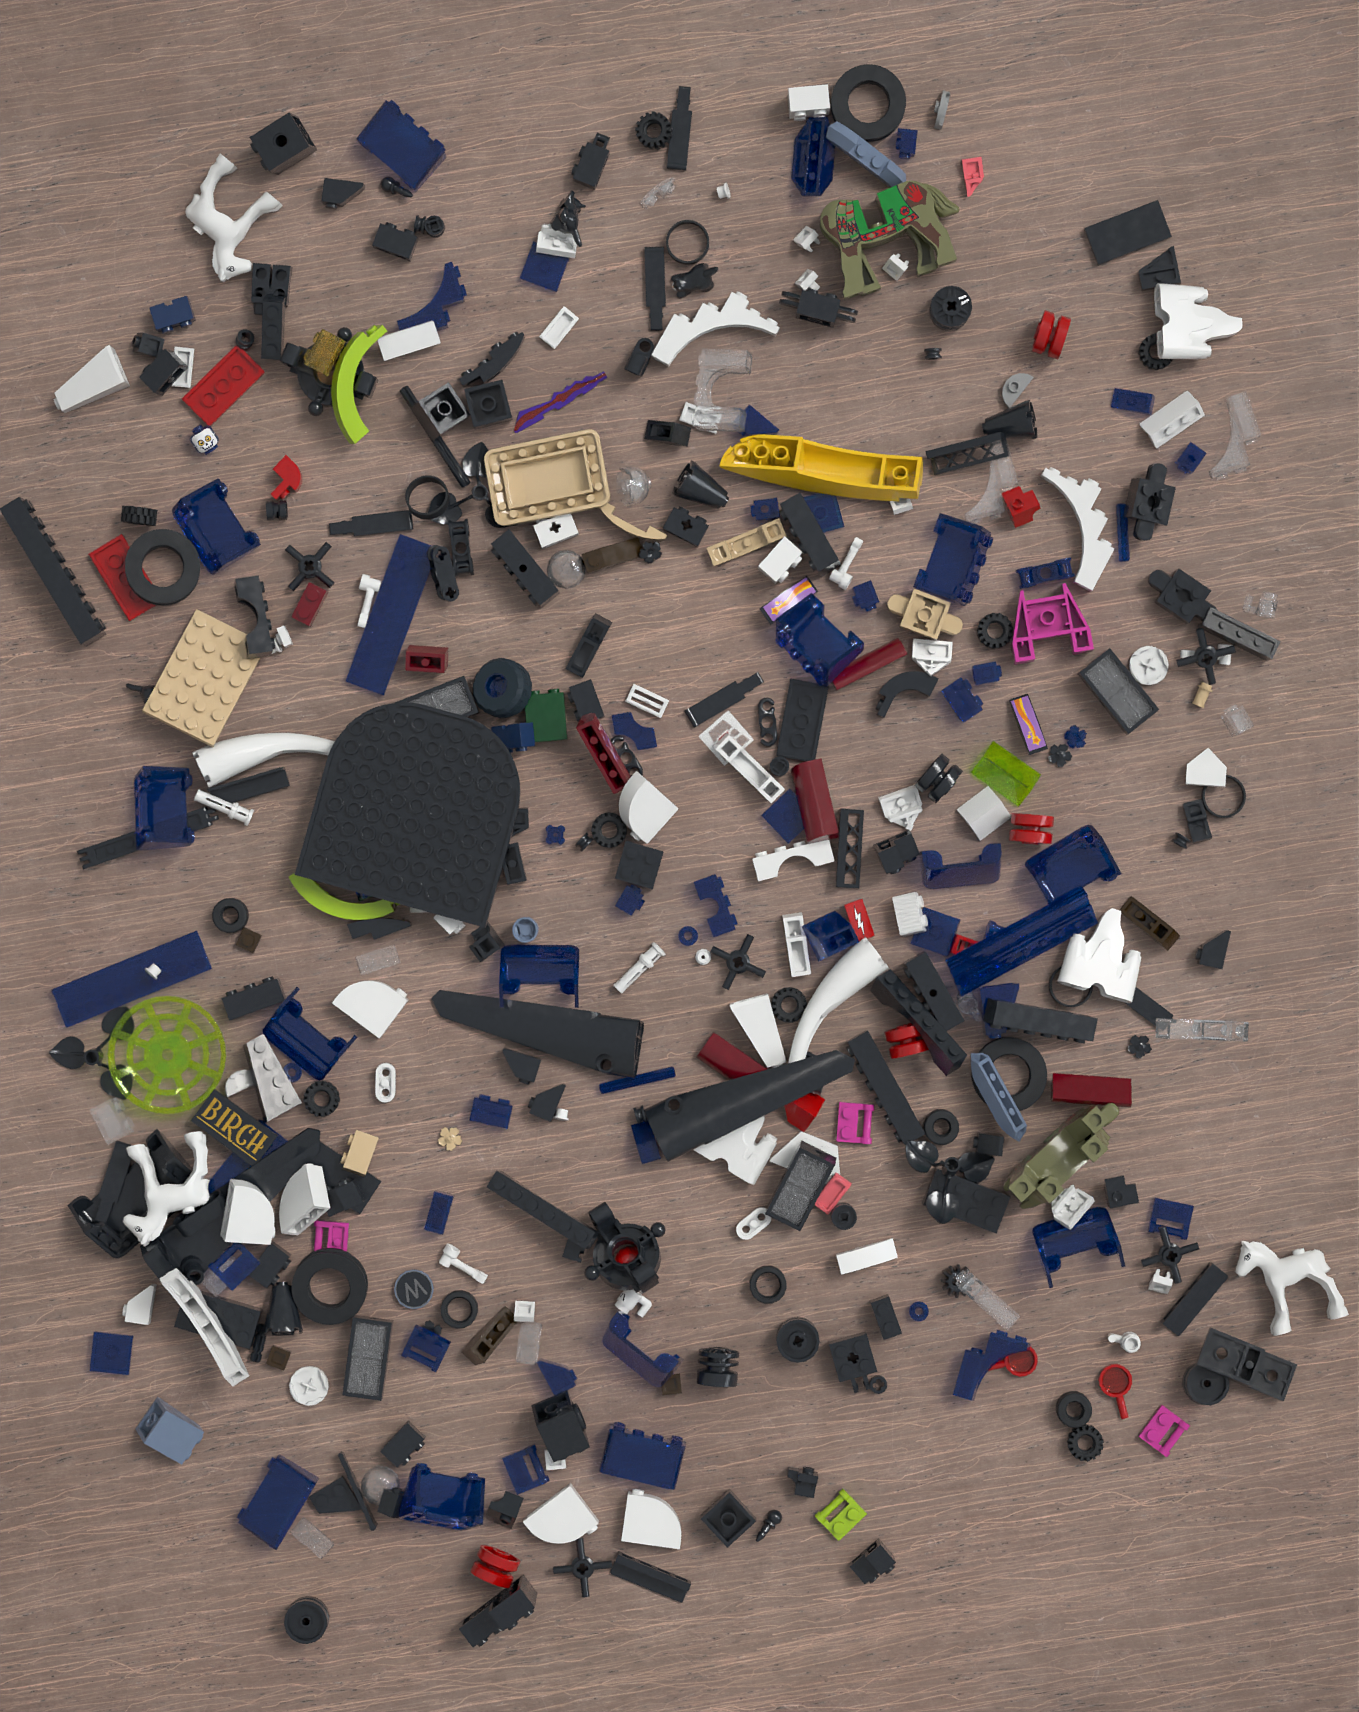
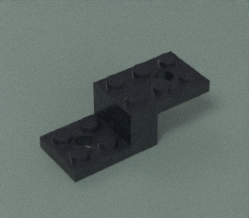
M1209 1328L1195 1364L1225 1376L1230 1381L1280 1401L1285 1400L1297 1368L1295 1363L1265 1352L1266 1350L1213 1328ZM1219 1348L1226 1350L1227 1354L1224 1359H1219L1216 1355ZM1270 1370H1274L1277 1374V1378L1274 1381H1269L1267 1378V1372Z

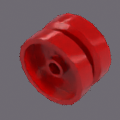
M1044 310L1041 321L1038 323L1031 352L1041 355L1044 353L1047 344H1050L1047 353L1048 357L1058 360L1068 333L1071 318L1061 315L1057 320L1056 326H1053L1055 314Z
M1011 813L1010 823L1022 826V829L1010 830L1009 841H1018L1021 844L1039 845V843L1052 844L1053 834L1041 831V828L1053 827L1054 816Z
M912 1023L900 1025L884 1032L887 1042H900L889 1048L891 1059L929 1050L923 1038L918 1039V1036L921 1035Z
M481 1545L477 1553L481 1561H475L470 1572L490 1584L510 1588L514 1579L510 1572H516L521 1561L503 1550L488 1545Z

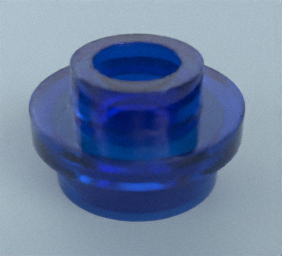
M685 926L679 931L678 938L683 945L690 946L697 941L698 933L695 928ZM686 932H690L692 934V938L687 940L685 939L684 934Z
M288 1063L283 1068L290 1082H296L302 1076V1069L296 1063ZM290 1069L296 1071L295 1076L289 1075Z
M917 1301L910 1306L909 1314L913 1320L923 1321L927 1318L929 1309L925 1303ZM916 1308H922L923 1311L920 1315L915 1313Z

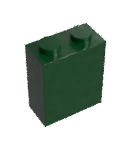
M549 689L546 694H540V690L531 691L532 694L525 707L526 723L533 722L535 742L568 740L564 692H560L559 689Z

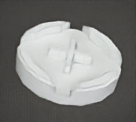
M1153 646L1139 648L1133 653L1129 661L1131 675L1137 682L1143 685H1153L1160 682L1166 676L1169 666L1163 651Z
M305 1366L293 1374L289 1388L294 1400L303 1405L310 1406L316 1405L324 1399L328 1393L329 1383L325 1373L318 1367Z

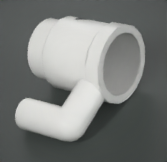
M623 1290L617 1298L618 1301L615 1303L618 1309L628 1314L639 1302L642 1306L637 1314L641 1317H644L652 1306L650 1300L634 1290Z
M1126 1332L1122 1336L1113 1333L1107 1335V1339L1110 1342L1120 1343L1121 1347L1129 1353L1136 1352L1141 1346L1139 1337L1133 1332Z

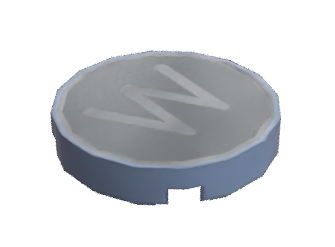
M412 1269L405 1271L399 1276L395 1283L394 1291L400 1304L406 1308L417 1309L430 1301L434 1286L428 1274Z

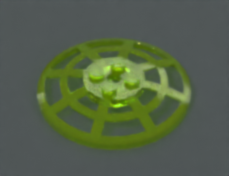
M158 996L134 1005L117 1022L109 1040L108 1066L117 1088L136 1106L153 1113H180L199 1105L216 1089L225 1069L226 1045L217 1022L203 1007L181 997ZM157 1002L185 1004L181 1015L172 1013L156 1015L152 1004ZM145 1008L149 1018L143 1021L134 1030L132 1035L121 1031L123 1025L134 1013ZM192 1008L207 1018L213 1026L214 1032L204 1035L198 1025L188 1019ZM172 1019L178 1020L174 1031H163L159 1020ZM149 1024H152L156 1034L149 1041L139 1038L138 1035ZM185 1024L190 1026L199 1038L188 1042L181 1035ZM117 1038L129 1042L127 1046L128 1067L118 1071L114 1055ZM216 1039L219 1040L221 1052L218 1071L207 1067L209 1063L208 1042ZM134 1044L145 1049L144 1060L135 1064L133 1061ZM201 1045L203 1047L202 1064L191 1060L192 1049ZM165 1049L173 1051V1058L171 1060L164 1059L163 1051ZM148 1067L155 1074L151 1085L143 1080L137 1071ZM188 1067L198 1071L195 1078L185 1085L181 1074ZM132 1074L138 1084L148 1090L144 1101L139 1100L130 1093L120 1078ZM204 1074L213 1078L214 1081L206 1092L191 1102L187 1091L194 1087ZM162 1078H174L177 1089L166 1090L159 1089L158 1087ZM155 1094L165 1096L180 1094L183 1105L165 1108L153 1106L151 1103Z

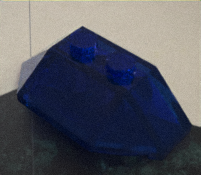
M809 117L794 140L791 179L803 197L821 196L833 181L836 146L826 138L828 127L830 126L827 117Z

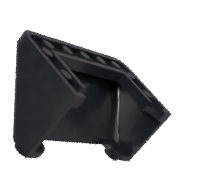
M156 1129L147 1137L146 1144L150 1149L149 1153L154 1163L159 1184H184L193 1168L164 1134ZM135 1162L129 1167L118 1203L113 1202L107 1224L103 1221L99 1223L94 1222L98 1212V1205L101 1202V1198H98L99 1194L92 1200L86 1196H79L68 1204L83 1233L113 1258L123 1257L140 1243L138 1238L123 1223L124 1217L128 1214L139 1217L147 1216L148 1208L144 1197V1177L140 1165ZM175 1212L168 1213L167 1219Z

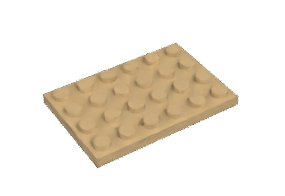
M196 609L142 712L214 747L260 658L248 659L244 641L247 634Z

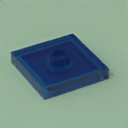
M533 241L520 279L557 293L570 258L536 252L537 242Z
M817 493L803 497L823 533L845 527L836 496Z
M790 788L761 815L788 844L804 829L797 796Z
M923 907L922 914L926 915L928 920V926L925 927L926 932L914 934L910 944L948 957L961 920Z
M94 1331L90 1371L129 1375L134 1335Z

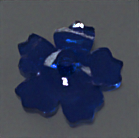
M1076 725L1071 726L1070 730L1064 733V739L1069 740L1067 744L1072 749L1084 747L1086 744L1084 739H1086L1087 733L1085 730L1079 731L1080 728Z

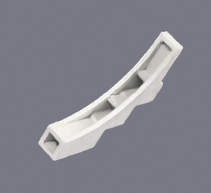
M738 291L736 294L731 292L721 312L718 311L719 308L708 302L707 305L705 303L702 304L692 323L689 322L690 319L685 315L679 314L678 316L674 314L651 357L669 367L683 348L701 335L728 327H747L761 330L776 337L780 327L777 326L778 323L773 319L767 318L766 320L760 317L761 313L753 308H750V310L746 309L749 305L746 295Z
M1052 467L1049 469L1045 468L1040 477L1054 485L1064 495L1073 508L1079 522L1082 536V555L1079 570L1073 583L1091 592L1114 551L1110 542L1104 539L1097 540L1108 518L1104 517L1105 513L1098 509L1091 510L1102 488L1098 487L1099 483L1092 479H1088V481L1084 479L1079 486L1077 485V480L1069 476L1067 478L1060 476L1061 472Z
M177 1268L161 1277L162 1285L187 1314L213 1355L224 1378L232 1386H235L249 1377L234 1342L224 1332L216 1314L207 1306L200 1289L192 1281H188Z

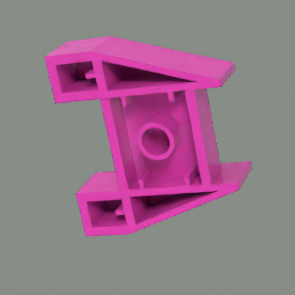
M1065 583L1061 585L1062 595L1025 601L1024 591H1020L1011 643L1014 665L1034 662L1035 654L1032 641L1069 635L1073 655L1088 653L1094 650L1091 630Z

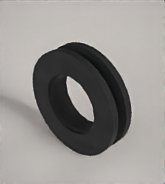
M873 64L859 65L845 72L837 81L831 97V112L834 121L843 124L866 142L879 141L891 135L900 125L906 108V95L900 80L888 69ZM860 85H876L887 95L888 110L884 117L876 122H861L849 110V96Z
M156 529L144 533L130 546L125 559V574L129 586L142 600L154 605H172L184 600L195 589L200 576V558L192 542L184 535L169 529ZM157 548L173 550L180 556L183 563V572L180 579L175 584L167 587H158L151 584L145 578L142 571L145 557Z
M1002 1037L987 1043L978 1052L988 1055L993 1063L997 1058L1010 1054L1019 1056L1025 1061L1029 1069L1028 1083L1020 1092L1011 1094L1019 1111L1029 1108L1041 1097L1047 1083V1067L1042 1055L1033 1045L1019 1038ZM971 1070L973 1087L979 1098L986 1103L974 1081Z
M323 1248L308 1254L298 1265L292 1280V1296L297 1308L308 1319L325 1325L340 1324L355 1316L361 1309L368 1291L367 1274L360 1261L347 1251L337 1248ZM321 1269H335L346 1276L349 1281L350 1291L343 1301L337 1304H326L315 1298L311 1292L310 1281L313 1275Z

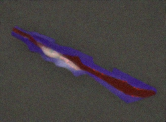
M603 371L596 376H586L582 381H574L571 386L566 385L562 392H554L551 401L519 411L514 432L518 433L544 419L543 414L554 408L557 410L563 408L578 395H585L595 388L599 382L607 378L605 372Z

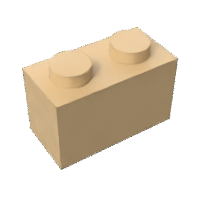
M356 1130L355 1135L351 1134L347 1143L350 1146L349 1152H344L340 1162L344 1164L342 1170L365 1177L378 1137Z

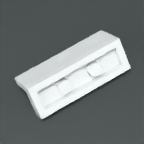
M429 321L381 336L378 339L383 359L386 361L440 344V338L434 321Z
M1186 391L1142 421L1140 426L1148 434L1153 446L1157 449L1205 416L1199 402Z

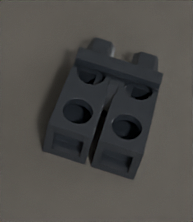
M253 263L251 303L254 304L255 315H262L263 300L266 295L285 296V309L288 307L293 269L291 266Z

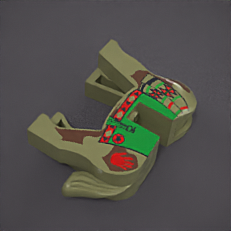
M905 181L877 193L875 201L884 225H882V222L876 223L868 230L858 200H834L827 204L821 213L820 229L824 237L840 251L841 272L844 278L843 299L846 300L858 295L865 296L881 290V286L862 250L884 245L905 233L912 240L917 251V278L935 272L937 268L956 262L957 257L948 231L941 224L937 215L941 218L949 217L959 213V207L951 202L939 189L929 184Z
M1108 1103L1100 1110L1097 1106H1090L1076 1111L1043 1141L1045 1145L1033 1156L1028 1155L1013 1169L1006 1178L1003 1189L1012 1192L1021 1202L1019 1204L1021 1209L1034 1208L1046 1202L1051 1203L1064 1191L1061 1186L1089 1159L1094 1163L1108 1150V1141L1111 1137L1102 1127L1109 1125L1117 1118L1119 1108L1114 1103Z

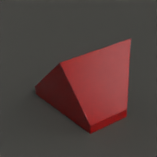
M809 1093L784 1105L787 1121L805 1132L817 1116L826 1099L820 1095Z

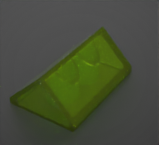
M992 741L970 772L1018 807L1032 791L1041 776L1039 772L995 741Z

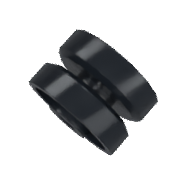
M943 753L939 755L914 785L921 792L926 791L933 785L934 787L928 793V798L935 804L943 795L950 791L963 772L957 765H952L945 772L944 769L949 764L950 759Z
M798 1316L788 1318L782 1322L777 1330V1347L781 1355L787 1360L796 1363L806 1362L818 1351L820 1343L818 1330L807 1318ZM795 1336H799L801 1341L795 1342Z
M1193 1363L1186 1369L1182 1379V1387L1190 1400L1197 1404L1211 1406L1219 1403L1226 1397L1229 1391V1378L1195 1365L1196 1363ZM1205 1380L1209 1382L1208 1386H1204Z
M304 1596L298 1598L291 1604L285 1614L284 1626L286 1633L292 1640L298 1643L310 1644L316 1642L323 1636L328 1627L330 1617L328 1608L323 1601L316 1597ZM308 1618L310 1620V1623H308V1621H304L303 1619Z

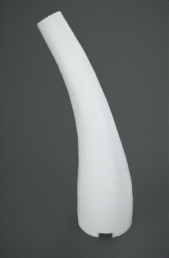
M263 733L223 740L215 743L214 747L207 745L192 752L194 758L199 757L196 759L197 765L204 780H210L206 782L210 788L283 753L309 752L328 756L335 741L296 733Z
M866 937L852 946L838 960L816 989L798 1024L788 1063L805 1059L813 1035L830 1012L889 969Z

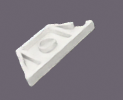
M802 1131L770 1158V1162L787 1168L802 1140L837 1158L827 1182L835 1172L840 1175L838 1146Z

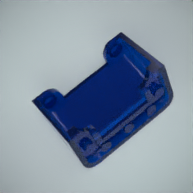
M219 478L184 496L172 508L175 520L185 536L192 542L202 563L212 575L222 571L261 545L258 535L250 530L245 532L225 499L227 498L228 489Z
M142 766L135 775L134 806L137 850L146 851L189 847L194 842L195 833L190 827H187L186 791L189 786H192L193 781L189 768Z
M1085 825L1025 862L1026 869L1054 914L1063 911L1068 904L1067 897L1098 878L1110 882L1122 874L1104 839L1092 825Z
M1001 843L987 844L983 848L982 854L979 855V861L948 865H943L942 856L937 851H919L922 882L928 889L990 884L998 881L1001 875Z
M617 1311L602 1337L603 1345L652 1386L661 1387L665 1385L683 1363L684 1359L678 1354L672 1356L669 1353L660 1354L655 1360L651 1359L627 1339L633 1331L629 1327L631 1316L622 1311Z
M280 1454L277 1458L272 1457L267 1465V1468L270 1470L246 1509L242 1507L237 1516L239 1519L238 1523L275 1550L278 1549L319 1480V1477Z
M417 1463L410 1471L399 1509V1519L452 1530H468L483 1525L485 1478L478 1477L476 1473H467L466 1476L461 1478L433 1473L431 1468L427 1467V1464Z

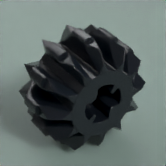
M960 1264L956 1265V1270L950 1265V1273L943 1271L947 1278H941V1282L947 1284L943 1285L942 1289L950 1288L947 1292L949 1296L955 1291V1298L959 1297V1292L965 1297V1289L972 1291L968 1284H974V1280L968 1278L972 1277L973 1274L972 1272L965 1274L968 1269L966 1266L960 1271ZM956 1276L959 1279H963V1281H960L961 1284L959 1286L956 1283L952 1284Z

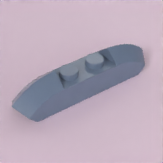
M835 122L828 127L827 140L891 188L906 181V174L902 169L852 130L839 122Z
M971 1053L972 1075L981 1095L1001 1129L1010 1137L1020 1142L1026 1132L1027 1124L992 1060L984 1053Z

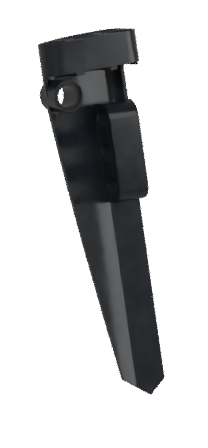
M439 990L431 998L442 1018L588 1067L606 1075L635 1078L637 1075L644 1031V1022L641 1020L602 1015L593 1011ZM610 1060L612 1063L611 1068L604 1070L603 1063Z
M833 1050L679 1095H673L644 1109L656 1140L666 1160L669 1162L853 1072L855 1059L838 1050ZM670 1100H678L680 1103L679 1109H671L669 1106Z
M305 1129L233 1179L252 1183L271 1202L286 1186L289 1179L303 1165L308 1164L317 1155L320 1148V1130ZM230 1181L209 1194V1201L204 1205L195 1207V1212L181 1213L174 1219L173 1224L164 1229L156 1239L150 1241L146 1247L143 1244L140 1246L143 1259L159 1280L168 1272L177 1268L188 1281H192L195 1285L201 1284L204 1280V1273L232 1243L225 1242L220 1235ZM192 1272H198L195 1275H190Z

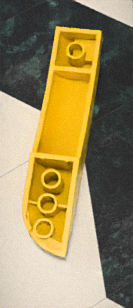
M766 434L751 435L740 439L739 443L727 449L719 465L720 468L790 488L834 496L899 502L900 498L918 499L923 477L922 457L860 452L805 440L803 437Z

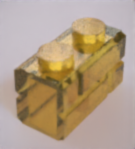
M322 329L321 332L315 334L313 338L315 344L312 349H308L305 353L304 364L328 377L345 341Z

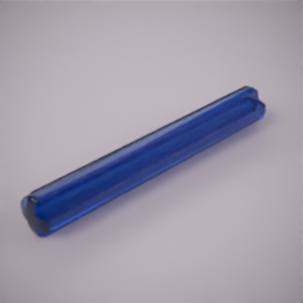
M668 1067L638 1074L635 1078L626 1077L599 1084L601 1094L673 1078L676 1076L674 1067Z

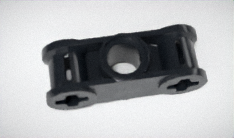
M468 518L457 522L448 520L455 577L462 574L474 575ZM460 542L466 544L467 548L464 553L456 551V545Z
M432 545L427 550V557L437 595L442 600L455 601L459 596V589L449 551L444 546ZM438 551H440L441 554H439L437 558L435 554H438Z

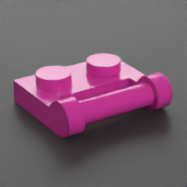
M839 1102L836 1141L872 1144L870 1133L872 1111H874L875 1105ZM859 1110H864L862 1137H857Z
M316 1220L314 1222V1226H316L314 1251L322 1249L323 1227L329 1228L327 1248L347 1251L349 1223Z
M1161 1404L1138 1436L1165 1457H1168L1171 1448L1182 1433L1189 1429L1190 1425ZM1174 1422L1179 1424L1165 1445L1161 1446L1159 1442Z

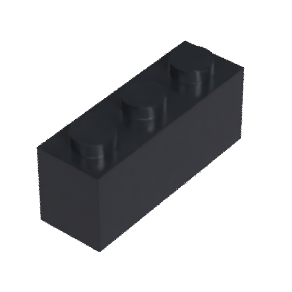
M266 295L263 300L261 359L280 360L284 351L285 296Z
M271 976L263 979V984L256 986L254 982L243 986L244 991L237 993L235 989L226 992V997L221 999L229 1021L286 1001L280 979H274Z

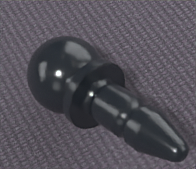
M387 176L381 180L380 186L383 191L391 192L393 195L398 193L404 197H413V194L408 189L400 186V182L395 181L392 177Z
M771 1510L768 1512L767 1519L763 1521L764 1526L757 1534V1542L766 1536L770 1528L774 1530L775 1525L781 1523L782 1514L780 1511Z

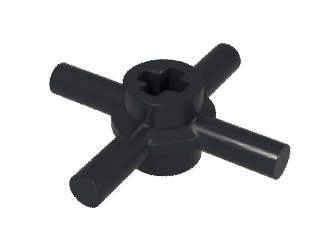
M325 542L315 555L303 556L294 547L289 545L285 551L299 562L298 570L300 573L288 587L295 591L305 578L317 577L327 587L331 588L335 582L321 571L322 564L320 560L332 546ZM309 562L311 564V562H314L312 565L314 570L311 571L309 569L306 571V563Z
M1197 628L1196 634L1200 647L1196 649L1193 656L1177 659V666L1181 667L1196 663L1198 666L1205 668L1208 684L1213 685L1216 683L1212 666L1217 662L1218 657L1236 653L1235 647L1233 645L1216 650L1213 646L1207 645L1204 628ZM1208 654V658L1204 659V655Z
M747 934L740 950H735L731 953L715 946L712 947L710 953L726 960L727 967L730 970L722 985L723 988L729 990L736 974H741L746 970L761 978L764 977L766 971L750 964V959L747 955L754 939L753 936ZM739 956L742 957L743 965H739L737 968L734 966L733 959H737Z
M1160 1226L1158 1229L1163 1245L1157 1255L1142 1259V1266L1146 1267L1161 1262L1163 1265L1170 1267L1174 1283H1181L1182 1279L1177 1264L1180 1262L1182 1255L1199 1250V1245L1196 1242L1179 1247L1170 1242L1166 1226ZM1169 1251L1173 1252L1171 1254V1258L1167 1257L1169 1255Z
M580 1537L576 1539L577 1557L572 1561L571 1565L554 1566L553 1574L572 1573L576 1578L580 1579L582 1597L585 1598L590 1597L588 1578L593 1574L594 1570L612 1568V1560L593 1562L591 1558L585 1556L584 1539ZM581 1563H584L585 1566H588L585 1568L584 1572L581 1571V1568L578 1569Z

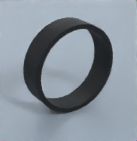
M679 221L668 231L666 237L667 251L678 263L685 265L695 264L702 260L708 252V233L696 221ZM682 224L696 225L706 235V249L695 260L684 261L678 259L670 251L668 245L669 236L676 227Z
M425 475L416 478L409 484L406 489L405 500L410 512L415 517L430 520L439 517L446 511L450 502V495L445 483L441 479ZM427 482L441 485L446 491V496L443 504L437 510L421 513L410 506V495L418 485Z
M1226 775V777L1233 779L1240 786L1242 802L1239 808L1230 815L1222 816L1212 812L1205 801L1207 786H1204L1202 789L1201 799L1204 808L1215 817H1232L1239 813L1245 804V788L1237 778L1231 775Z
M1062 966L1058 967L1052 973L1049 980V991L1053 999L1066 1007H1077L1084 1004L1092 994L1093 985L1089 988L1085 999L1077 1004L1067 1005L1055 997L1052 990V981L1055 974L1062 968Z

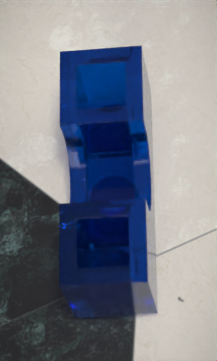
M714 874L694 881L700 900L712 898L718 903L719 909L717 914L707 918L713 937L736 930L735 925L738 923L734 913L730 914L728 910L731 904L728 895L723 896L721 888H724L721 876L717 877Z

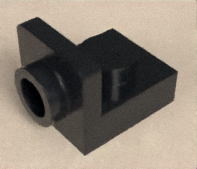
M144 332L137 333L132 340L133 352L155 357L163 349L165 339Z

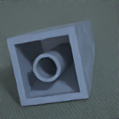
M159 1397L155 1399L135 1428L144 1444L181 1465L185 1460L189 1459L192 1449L202 1440L204 1433L199 1424Z

